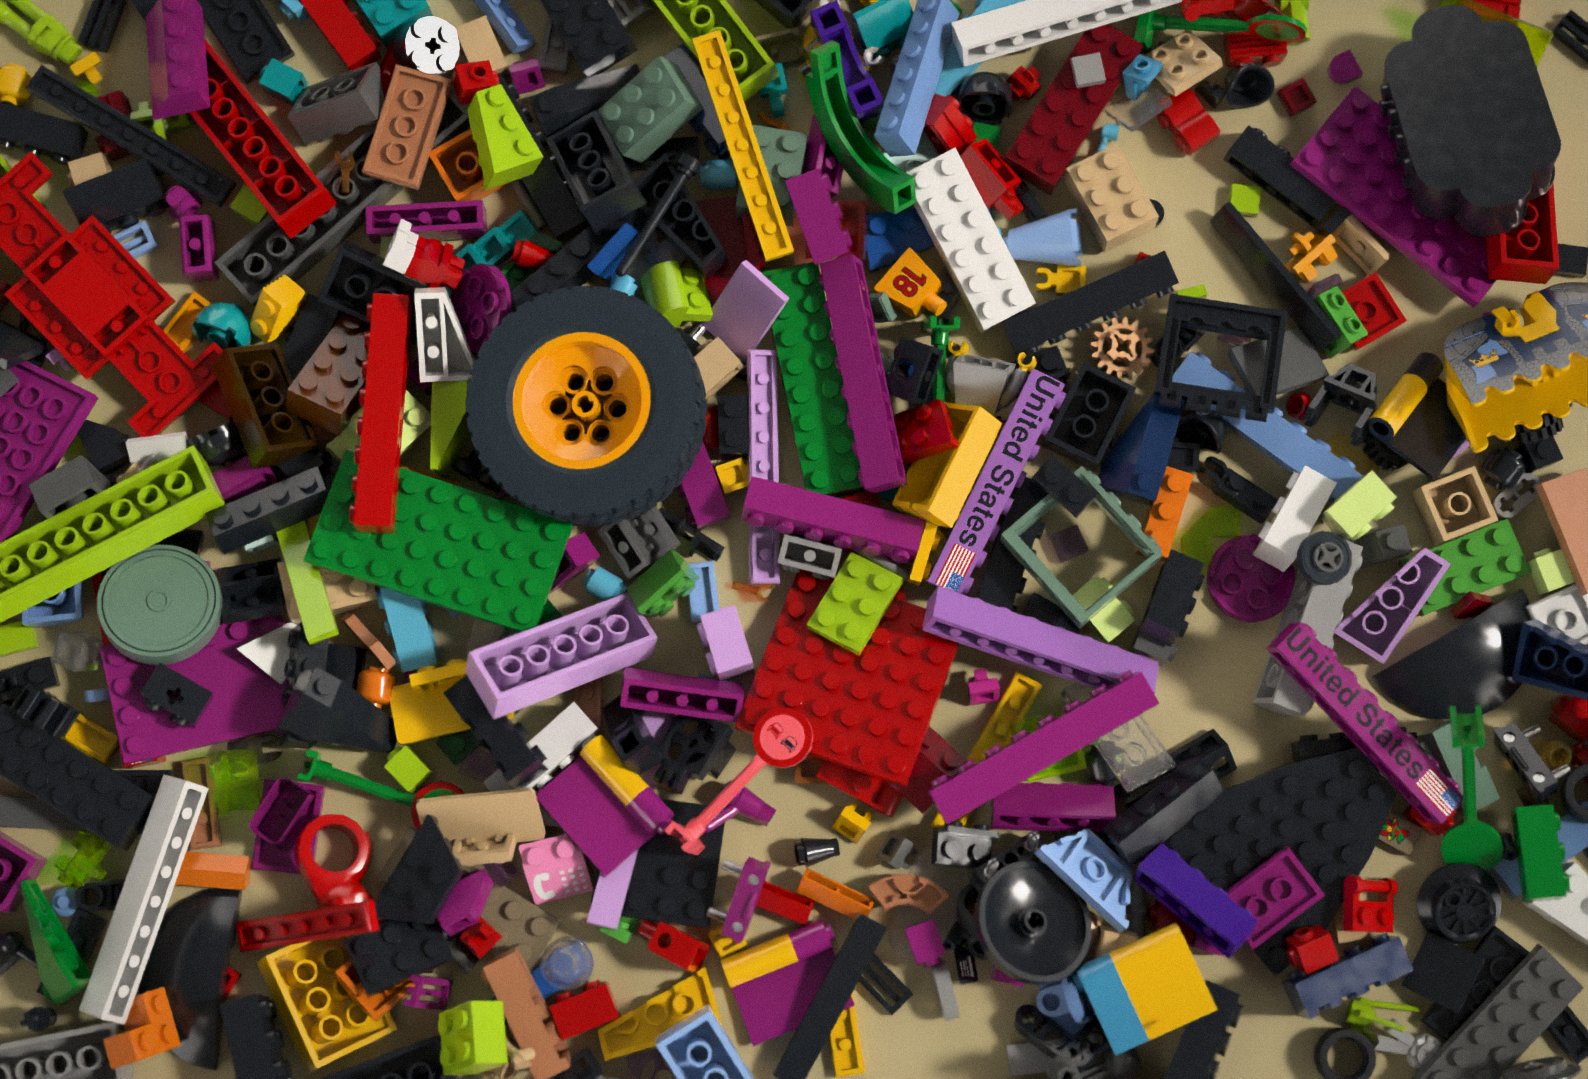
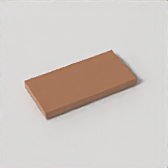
M395 65L361 171L363 175L419 190L453 84L451 79Z
M1584 468L1535 486L1581 596L1588 594V470Z

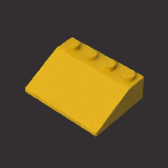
M354 935L292 944L265 956L257 962L307 1074L397 1030L390 1011L375 1023L357 1002L354 1003L336 978L335 972L350 960L343 940Z

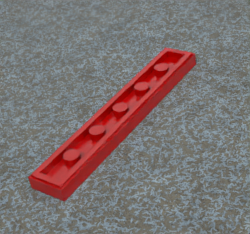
M374 899L235 922L240 952L379 931Z

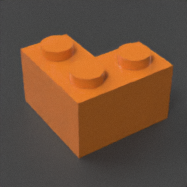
M161 987L136 995L126 1023L123 1024L125 1032L103 1039L111 1069L181 1046L165 988Z

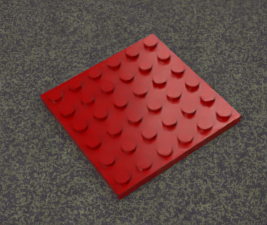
M801 569L800 573H796L735 728L737 731L753 736L756 723L769 710L780 707L795 709L805 716L812 728L813 742L808 755L906 788L960 643L923 631L926 608L894 598L859 656L807 628V623L834 579L830 577L829 580L812 577V572Z

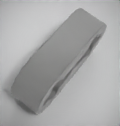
M1525 473L1522 474L1513 488H1504L1491 500L1497 518L1500 520L1509 519L1517 515L1539 495L1535 487L1541 484L1539 478L1534 474ZM1530 482L1532 486H1530L1529 490L1531 492L1527 491L1519 495L1517 492L1523 487L1522 483ZM1512 498L1514 502L1508 507L1510 511L1502 512L1500 510L1502 505L1500 501L1504 502Z
M946 961L932 965L931 970L944 1020L960 1018Z

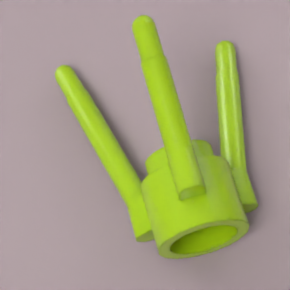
M1360 996L1359 1001L1356 999L1351 1000L1346 1012L1345 1021L1351 1023L1350 1029H1354L1377 1042L1376 1034L1365 1028V1026L1371 1027L1374 1022L1400 1032H1405L1406 1028L1395 1022L1375 1016L1376 1010L1371 1007L1407 1012H1420V1007L1369 1000Z

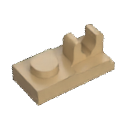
M1350 215L1332 233L1338 245L1368 276L1375 273L1389 259L1388 256L1391 254V251L1389 249L1385 250L1378 243L1380 240L1377 237L1373 238L1372 234L1353 215Z

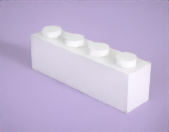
M575 702L528 742L531 747L537 744L547 757L543 763L549 770L525 788L543 789L553 780L551 774L559 767L564 770L576 759L574 754L580 748H584L600 731ZM497 769L483 782L490 791L515 789L506 781L502 775L504 773L500 769Z

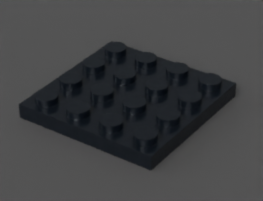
M661 799L674 813L671 820L684 826L693 817L696 818L708 806ZM725 822L708 833L704 832L699 837L705 848L697 856L685 852L681 848L684 844L679 840L680 838L671 836L666 832L661 835L657 832L638 849L621 916L710 929L711 918L706 916V912L709 907H713ZM596 868L591 904L600 875L598 868Z

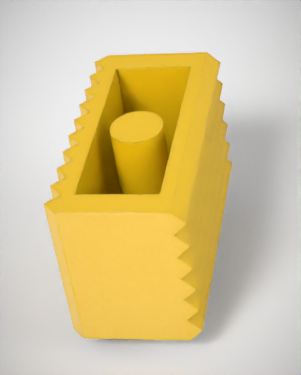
M282 275V277H278V280H274L270 285L267 284L266 287H263L250 320L251 331L265 343H270L287 332L293 325L292 322L295 321L294 318L296 317L297 310L301 306V299L304 298V290L287 275Z

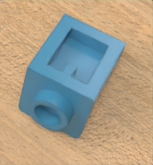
M1138 54L1123 72L1126 98L1136 101L1143 92L1147 91L1152 80L1162 69V63Z

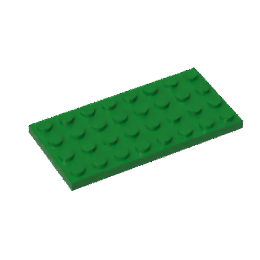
M345 450L303 560L305 563L519 633L538 626L573 529L572 523L554 520L540 515L533 510L400 467L394 534L358 532L354 522H350L349 512L350 505L356 502V493L352 492L353 475H358L359 464H355V452Z

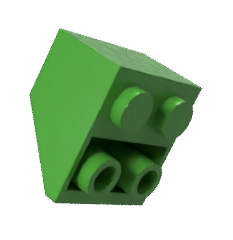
M670 549L627 588V591L641 614L653 617L659 615L662 617L674 607L673 602L678 597H685L695 589L696 585L694 583L700 578L678 552Z

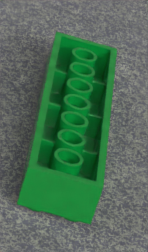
M809 262L761 272L790 298L771 325V332L775 350H777V360L805 490L833 497L865 492V488L861 486L858 478V470H861L859 459L855 457L852 448V442L855 441L853 430L849 428L847 423L849 408L841 393V385H844L842 374L838 372L835 363L838 353L836 346L833 345L830 338L832 325L824 308L826 297L819 282V265Z

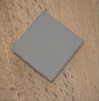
M1100 52L1071 58L1076 88L1105 83L1106 77Z

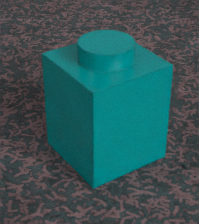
M273 58L269 65H265L259 75L260 81L258 82L265 93L294 106L308 84L302 72Z

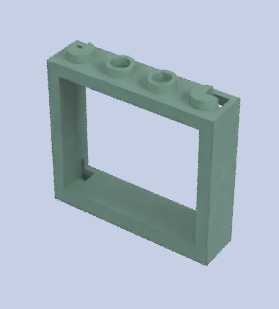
M1083 466L1077 469L1074 474L1097 493L1094 502L1146 559L1085 610L1019 537L1058 504L1054 498L1048 494L1004 531L1000 538L1002 544L1079 629L1154 566L1163 554L1160 551L1162 548L1156 543V539L1151 535L1147 537L1140 529L1142 526L1138 519L1131 513L1127 515L1120 508L1121 502L1111 491L1107 493L1099 485L1101 484L1099 477L1090 470L1086 471Z

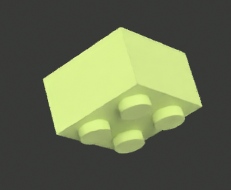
M1370 471L1319 515V518L1332 532L1342 536L1345 540L1351 539L1355 541L1372 528L1368 524L1372 519L1376 522L1394 508L1391 502L1397 496L1373 471Z

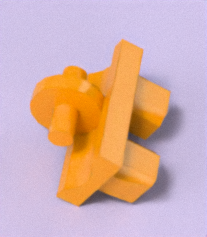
M1310 231L1304 236L1295 232L1290 236L1293 246L1287 250L1293 257L1284 266L1301 283H1309L1318 274L1311 262L1317 259L1322 266H1327L1338 257L1332 246L1336 239L1332 234H1328L1326 237L1318 234L1314 237Z

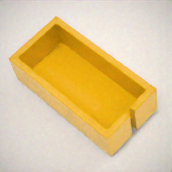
M944 402L948 406L949 419L954 426L952 435L958 440V447L912 462L906 474L907 485L900 486L891 505L905 515L925 520L924 523H933L937 526L952 528L959 517L960 510L967 496L972 490L980 469L984 466L985 459L993 443L996 441L1003 423L981 406Z

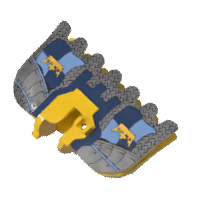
M1560 283L1527 294L1523 307L1520 308L1524 327L1520 325V316L1514 309L1509 312L1502 306L1492 310L1490 315L1460 325L1450 333L1444 343L1447 406L1462 428L1473 452L1479 453L1488 447L1487 437L1491 435L1497 436L1501 440H1511L1515 437V426L1518 424H1522L1528 429H1538L1543 424V414L1549 413L1556 418L1567 417L1570 414V403L1576 402L1583 407H1588V283Z

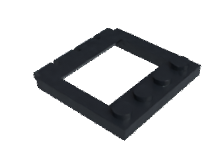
M1170 294L1154 394L1155 396H1160L1159 406L1180 409L1181 400H1187L1185 410L1210 413L1212 404L1216 405L1215 415L1239 418L1241 409L1246 410L1245 419L1266 422L1268 413L1273 414L1275 408L1288 311ZM1180 327L1267 340L1260 395L1173 382Z

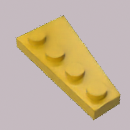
M707 967L702 968L689 978L680 981L662 994L653 997L645 1004L598 1030L605 1061L656 1047V1036L709 1004L722 1025Z

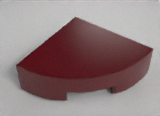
M1469 591L1450 611L1456 619H1464L1481 613L1490 607L1493 602L1487 595Z

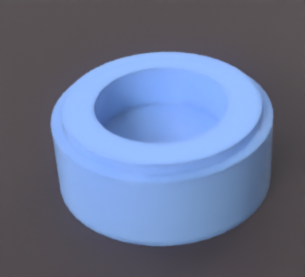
M108 688L83 691L86 703L111 700Z

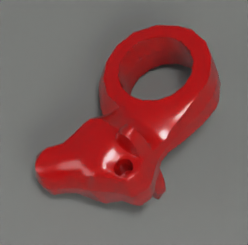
M325 814L316 817L306 824L296 839L294 860L304 881L312 892L318 908L374 899L361 882L373 856V844L369 832L365 833L356 821L345 815ZM331 828L346 834L353 847V857L348 868L338 872L327 871L316 863L312 856L311 843L317 831ZM377 919L378 925L386 921H389L385 919Z

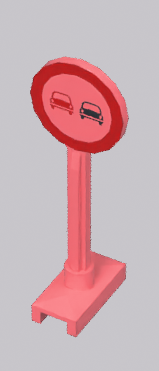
M785 707L771 709L762 715L754 727L752 739L757 755L696 818L693 817L685 826L672 821L664 831L671 836L680 838L679 840L684 844L681 848L685 852L697 856L705 848L699 839L706 830L705 827L766 764L773 767L787 768L797 765L806 758L812 747L813 733L811 725L804 715L795 709Z

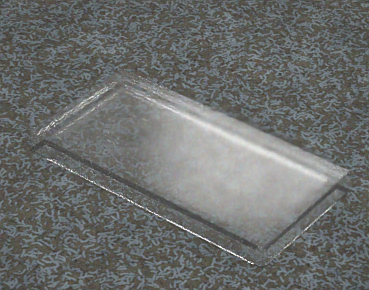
M1075 683L1063 689L1060 694L1067 704L1076 699L1082 703L1090 698L1089 692L1093 688ZM1142 714L1093 741L1127 793L1171 770L1176 765Z

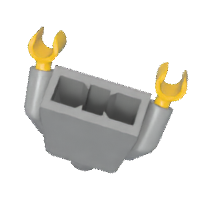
M952 340L948 344V349L952 356L948 358L945 382L957 404L981 406L988 413L996 414L1002 408L1008 407L1019 395L1028 377L1027 371L1035 368L1037 361L1035 356H1033L1030 364H1022L1026 356L1025 352H1022L1017 359L1020 366L1015 369L1016 364L968 355L969 346L964 340L960 350L956 351L957 343Z

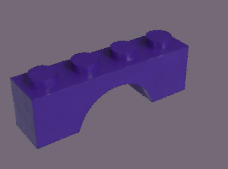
M837 0L810 11L811 25L820 45L831 40L840 44L844 82L851 105L860 124L881 115L884 101L873 77L868 74L859 57L848 23Z

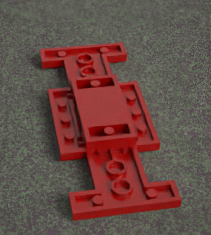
M30 152L0 178V248L25 274L4 295L86 380L89 381L108 362H111L149 401L127 422L141 437L160 435L218 382L212 366L223 350L213 342L192 361L154 322L176 301L93 215L70 234L32 194L53 177L54 174Z

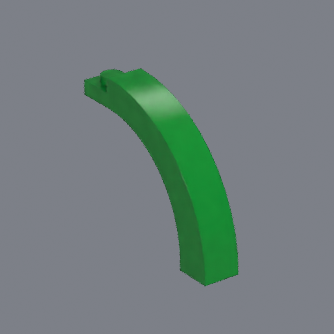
M831 40L809 51L812 72L806 74L805 77L811 104L819 126L844 170L864 193L893 214H897L915 204L914 177L892 164L877 149L864 131L854 112L844 82L840 44Z

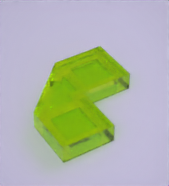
M1210 507L1181 537V553L1203 562V567L1212 565V538L1241 536L1240 510L1235 507Z

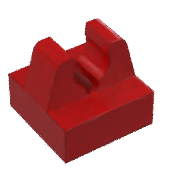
M480 916L478 923L470 926L459 939L474 954L483 959L503 936Z

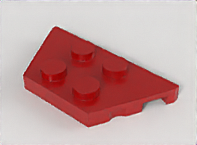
M937 399L897 413L894 416L903 465L958 447L959 442L952 435L954 426L949 419L948 406L942 400Z

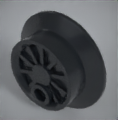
M1467 863L1450 864L1434 871L1423 882L1416 901L1417 914L1425 930L1453 944L1469 943L1484 936L1497 922L1502 907L1501 892L1493 877L1482 868Z

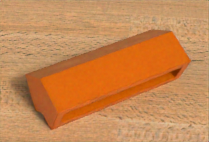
M186 851L175 885L246 890L250 883L252 864L249 856Z
M809 868L806 869L796 890L797 893L855 920L859 913L868 917L875 899Z

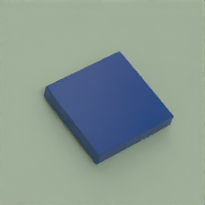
M624 223L587 264V267L594 274L610 281L613 275L616 276L615 269L636 238L639 230L628 223Z

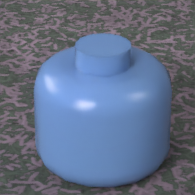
M62 887L54 892L51 897V906L57 915L62 917L74 916L77 908H79L74 898L77 890L76 887Z

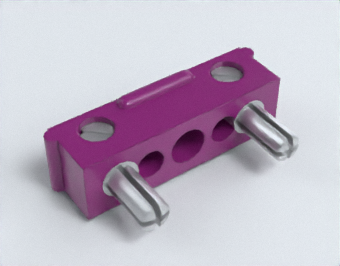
M749 857L744 866L729 860H725L722 865L723 870L738 875L740 878L728 913L709 907L706 916L724 923L721 934L735 939L737 944L743 941L751 923L770 867V862L767 860L762 862Z

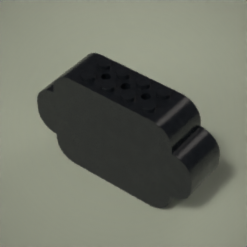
M1449 5L1432 9L1422 14L1413 26L1411 40L1398 44L1388 53L1384 64L1383 85H1380L1382 100L1379 101L1382 117H1387L1389 122L1386 125L1387 135L1390 142H1395L1394 158L1396 165H1402L1404 172L1401 174L1403 188L1405 191L1409 190L1413 204L1420 213L1438 220L1455 218L1459 226L1472 235L1489 237L1512 231L1523 222L1527 213V201L1541 197L1551 188L1555 177L1554 163L1558 159L1561 150L1560 136L1524 32L1512 23L1506 21L1483 23L1481 17L1475 11L1465 6Z

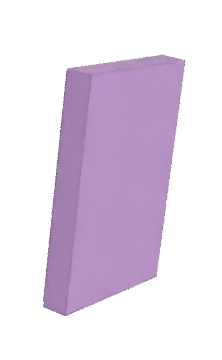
M745 260L739 265L712 307L713 316L710 322H703L702 326L714 337H719L742 362L747 361V350L757 348L790 298L751 263Z

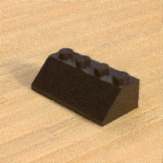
M271 343L225 348L212 367L253 469L277 466L316 448L319 442L311 423L287 411V389L292 384L293 379L279 344Z

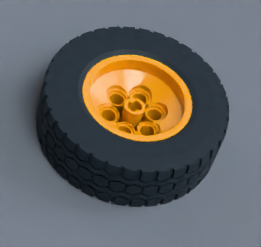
M572 286V289L565 287L552 290L553 293L551 294L546 292L534 297L532 302L528 300L516 308V312L513 313L511 311L501 320L502 324L500 326L496 325L488 335V342L484 341L477 353L479 358L474 360L470 372L472 378L468 380L466 392L469 395L466 398V414L469 415L467 423L469 434L472 435L471 441L478 454V458L489 472V475L504 491L526 508L554 520L572 523L574 526L582 527L586 525L587 527L603 526L604 524L621 523L624 519L627 521L640 516V513L643 511L646 513L657 506L660 500L664 501L673 492L672 490L680 485L686 477L687 471L689 472L696 460L695 456L699 454L703 442L702 436L705 434L707 421L705 419L707 416V400L705 399L706 392L702 375L695 358L676 328L651 305H647L646 302L615 289L609 291L606 287ZM576 378L584 379L583 386L580 389L571 390L573 380ZM604 380H613V386L610 390L600 391V385ZM567 403V410L563 414L556 415L554 413L557 404ZM592 404L593 408L591 411L585 413V408ZM616 406H626V412L623 416L613 417V410ZM571 429H580V435L576 440H567V434ZM603 429L609 430L608 439L604 442H597L596 436L598 432Z

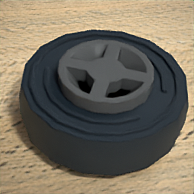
M1319 531L1309 535L1301 542L1297 551V565L1301 574L1308 581L1317 585H1331L1341 581L1348 574L1352 565V552L1349 544L1342 536L1330 531Z

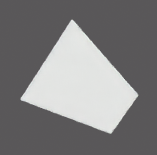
M289 622L237 648V650L279 684H282L286 679L284 668L290 653V648L287 646L290 630L297 625Z

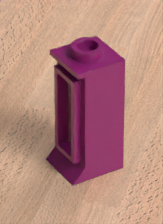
M248 455L212 474L225 504L271 486L270 483L276 484L281 482L274 466L253 469Z

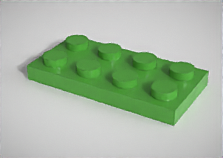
M1508 518L1429 549L1451 563V565L1419 613L1421 616L1427 615L1459 602L1469 591L1482 593L1532 573ZM1412 557L1397 562L1399 568L1406 564Z

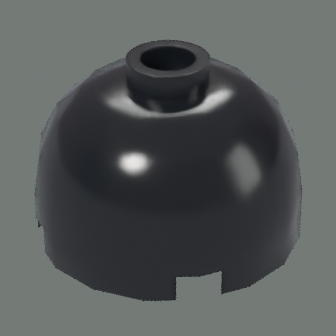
M987 71L977 72L967 76L958 88L956 100L960 103L958 109L972 120V125H974V122L994 126L1002 123L1003 117L1008 116L1009 118L1013 109L1012 91L1007 81L1000 75Z
M234 421L187 439L189 447L194 445L208 466L220 465L221 469L238 461L237 458L246 451Z

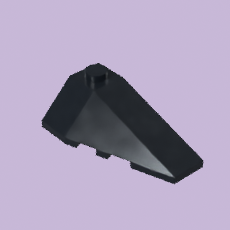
M637 63L555 86L529 97L532 109L545 138L594 110L598 111L640 73Z
M318 667L300 672L277 724L279 728L302 740L328 742L332 745L353 746L358 749L390 754L397 743L393 718L346 683Z

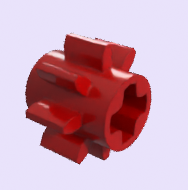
M1020 66L1008 78L1007 82L1011 85L1012 95L1016 101H1019L1021 98L1030 101L1041 90L1043 85L1039 81L1042 74L1035 67L1031 66L1029 69H1025L1023 66Z

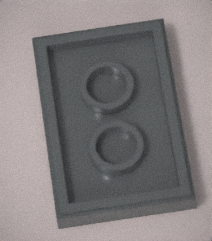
M1299 328L1285 332L1276 395L1324 381L1330 375L1313 344ZM1260 339L1231 348L1227 353L1250 394L1260 395L1267 340Z

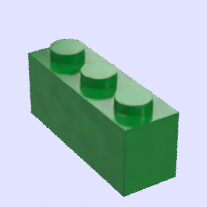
M1553 804L1515 807L1511 811L1514 841L1519 853L1517 863L1523 902L1563 899L1566 897V892L1570 890L1568 874L1563 873L1561 861H1565V848L1563 843L1558 841L1557 831L1561 830L1559 813L1554 812Z

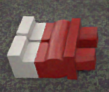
M401 219L389 242L383 265L420 282L430 283L429 288L439 287L442 284L455 290L461 280L462 269L466 260L452 254L453 245L446 242L443 246L436 239H425L410 231L412 223Z

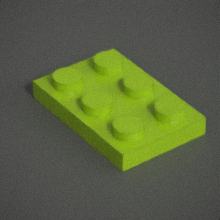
M851 552L807 623V628L860 656L902 586L903 577Z

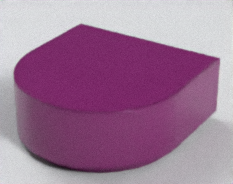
M1350 49L1336 55L1328 65V75L1337 84H1347L1363 75Z

